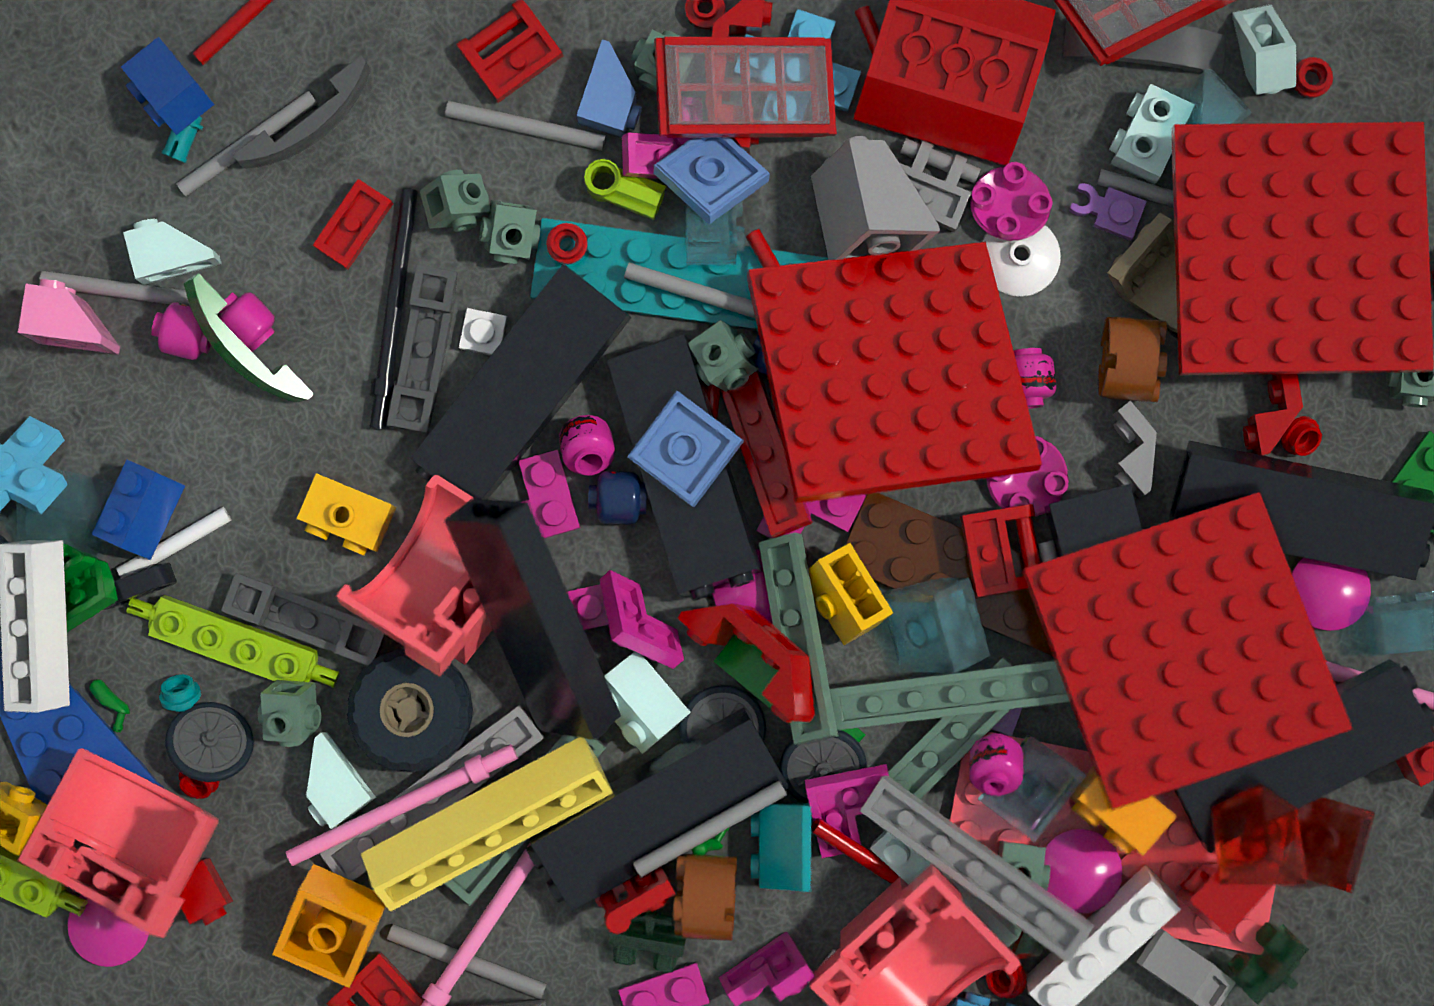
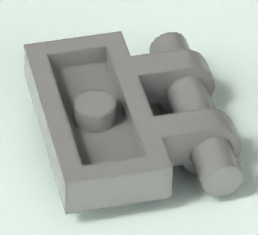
M906 138L900 153L915 160L912 167L899 164L938 225L955 232L971 195L970 191L958 187L957 183L960 178L975 183L981 168L966 163L967 158L957 154L954 158L933 149L934 145L922 141L919 144ZM926 164L948 172L946 180L943 181L923 173Z

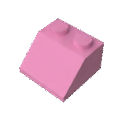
M40 279L39 285H25L18 329L19 334L38 344L119 355L120 346L89 304L75 295V289L65 287L63 282L49 279Z

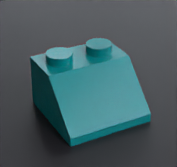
M772 803L751 815V837H759V853H751V878H758L759 888L811 891V806L809 803Z

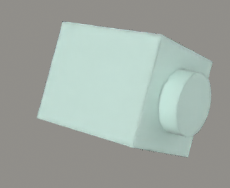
M1272 5L1233 12L1232 17L1246 78L1256 95L1263 93L1274 94L1283 89L1296 87V44Z
M157 219L139 221L133 225L134 229L123 232L135 279L143 285L222 264L220 256L212 249L163 221L158 222Z
M321 732L314 738L306 794L312 803L308 810L320 826L323 827L328 824L333 829L352 817L374 800L376 796L327 732Z

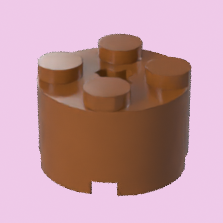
M1106 317L1100 346H1103L1102 361L1098 368V394L1100 397L1158 402L1160 378L1157 377H1165L1167 369V352H1160V345H1164L1166 339V321Z
M694 854L678 856L676 872L678 885L677 895L674 898L673 917L675 921L674 935L682 936V938L733 941L737 857Z

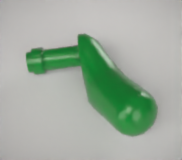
M101 679L93 680L89 685L90 692L102 706L118 712L115 724H113V731L121 732L125 715L130 714L128 705L117 697Z
M729 828L715 835L713 839L710 838L692 848V853L694 855H705L708 851L722 849L723 845L720 842Z

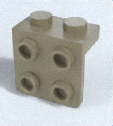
M1159 213L1151 223L1142 228L1138 238L1125 253L1119 255L1114 260L1107 275L1120 298L1151 318L1166 321L1167 328L1178 333L1174 223L1172 219Z

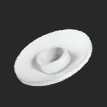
M1046 225L1039 232L1026 239L1017 241L1002 240L987 233L982 241L986 242L997 288L1005 294L1028 296L1038 293L1052 282L1058 272L1060 265L1059 244L1052 231ZM1018 247L1025 248L1029 253L1028 259L1025 261L1018 260L1014 255V250Z

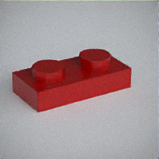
M357 179L312 246L349 270L394 203L360 179Z

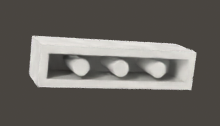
M25 540L0 544V623L4 711L43 712L69 706L63 540Z
M1145 865L1117 891L1108 904L1096 910L1086 919L1095 926L1069 963L1051 952L1026 975L1029 994L1041 1006H1076L1181 910L1175 893Z

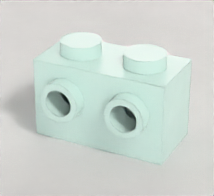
M1152 84L1149 85L1144 95L1136 92L1126 112L1127 115L1133 118L1126 131L1121 128L1118 129L1109 148L1110 151L1115 153L1111 164L1155 184L1161 177L1172 154L1171 128L1174 124H1186L1195 104Z
M633 652L604 676L621 714L615 723L622 730L625 739L631 745L636 746L642 754L691 713L642 654Z

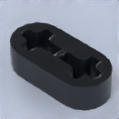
M160 564L114 581L118 601L104 610L115 608L130 602L132 598L138 599L176 584L177 580L171 564Z

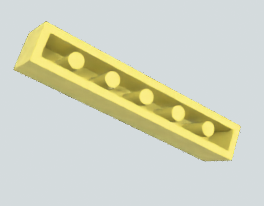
M578 737L389 839L378 843L362 852L361 856L373 890L391 912L613 794L596 755L586 739Z

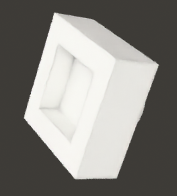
M467 308L459 349L492 355L504 339L508 317Z

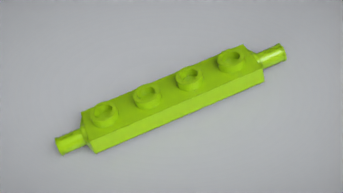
M161 596L155 605L136 598H132L128 604L129 607H127L126 611L128 614L149 620L148 636L272 681L310 682L315 680L334 688L337 683L336 679L339 678V671L318 665V650L170 596Z
M0 847L1 898L46 918L59 907L77 916L82 915L86 908L85 905H87L86 899L67 892L66 885L50 879L18 861L19 855H15Z

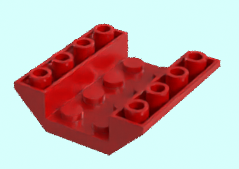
M889 0L853 120L1006 166L1010 162L1025 122L1048 47L1056 10L1025 0Z

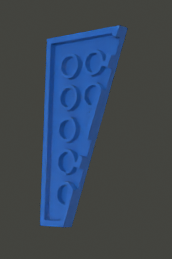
M0 631V718L29 786L36 793L35 798L49 804L80 748L105 758L164 788L70 683L69 706L43 712L4 711Z

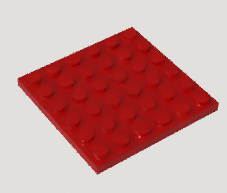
M1424 122L1173 125L1171 137L1179 375L1431 372L1434 370Z
M986 242L748 270V287L796 504L1039 471L1042 461Z
M1260 492L1025 568L1022 572L1110 811L1289 752L1352 729Z

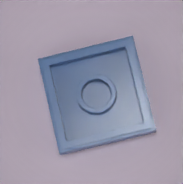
M730 137L691 138L654 164L653 172L708 224H711L769 182L770 175L763 166Z
M676 391L627 457L691 506L695 507L744 440L680 392Z

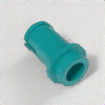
M198 117L177 135L171 129L164 150L161 153L186 163L198 129H203V126L200 125L202 117Z

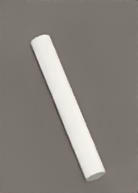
M221 507L159 543L151 560L138 555L117 567L116 570L121 579L146 570L232 520L226 509Z

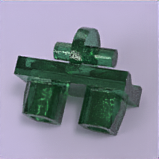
M657 910L642 912L632 918L630 926L625 932L620 934L611 932L609 945H613V960L617 964L634 965L638 950L654 952L652 968L656 971L672 973L678 958H683L686 938L674 935L675 926H671L673 917L659 915Z
M1266 922L1258 930L1255 940L1264 948L1261 955L1254 954L1251 958L1243 951L1237 953L1228 963V968L1234 974L1232 979L1256 1004H1259L1270 992L1274 993L1283 982L1292 990L1299 984L1290 974L1301 964L1299 960L1309 949L1284 924L1277 927Z

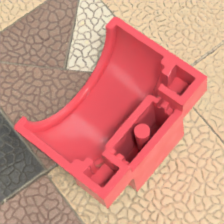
M434 475L425 485V495L417 518L393 558L366 586L357 591H351L350 586L345 584L338 592L337 598L341 606L405 646V655L440 677L454 658L466 665L493 628L444 521L474 497L439 475Z
M80 748L18 861L115 913L114 915L144 932L164 938L184 901L179 896L212 837L219 820L211 813L171 791L105 758ZM78 840L96 850L81 846L77 850L74 846V841Z
M931 864L909 885L899 877L840 931V948L813 972L815 978L810 980L809 987L828 1006H947L958 994L979 978L1000 969L1006 970L1010 975L1020 965V961L962 901L961 892Z

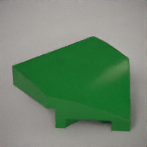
M63 542L67 632L118 601L108 563Z

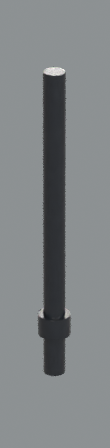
M403 188L401 192L377 376L372 379L370 396L374 398L369 428L386 430L389 402L392 399L394 385H396V382L392 380L418 195L417 190Z

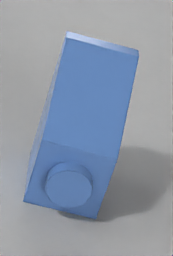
M601 40L576 116L580 125L622 138L628 128L635 130L642 107L636 105V92L610 42Z

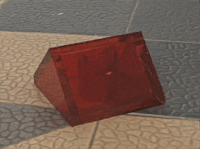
M1259 784L1211 808L1220 885L1307 884L1308 879L1297 808L1262 784Z
M1321 797L1287 814L1272 865L1279 866L1287 874L1353 894L1375 812Z

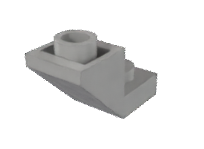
M1130 400L1113 414L1117 420L1114 428L1127 443L1134 441L1138 447L1113 466L1118 472L1114 478L1119 486L1130 484L1132 493H1135L1140 498L1151 491L1157 432Z
M1162 929L1155 933L1136 962L1156 979L1181 993L1195 1006H1221L1235 985V982L1214 964Z

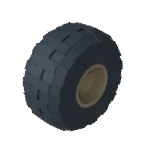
M405 648L387 652L372 660L356 677L348 697V725H350L352 737L358 747L377 764L400 772L424 771L448 760L465 741L473 717L471 693L468 684L459 670L450 663L439 677L405 655Z

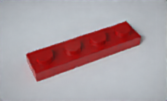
M756 371L749 376V380L743 386L734 390H728L727 392L721 390L735 433L744 440L740 448L770 534L776 538L810 525L813 522L806 502L795 503L779 426L762 377Z

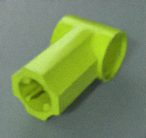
M606 159L595 160L585 170L584 179L587 191L592 198L600 202L611 203L651 220L655 219L667 189L665 185L643 177L623 176V169ZM600 173H609L615 178L613 185L605 190L594 187L592 184L593 179Z

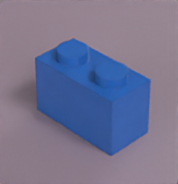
M159 36L121 66L122 70L131 80L125 85L140 104L146 100L149 102L143 109L158 127L166 123L176 135L215 105Z
M126 460L92 535L151 560L185 485Z

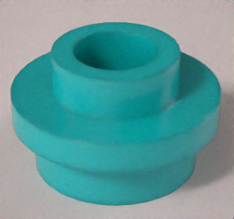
M180 674L172 676L161 685L160 703L167 710L176 712L186 711L193 707L200 699V686L189 675Z

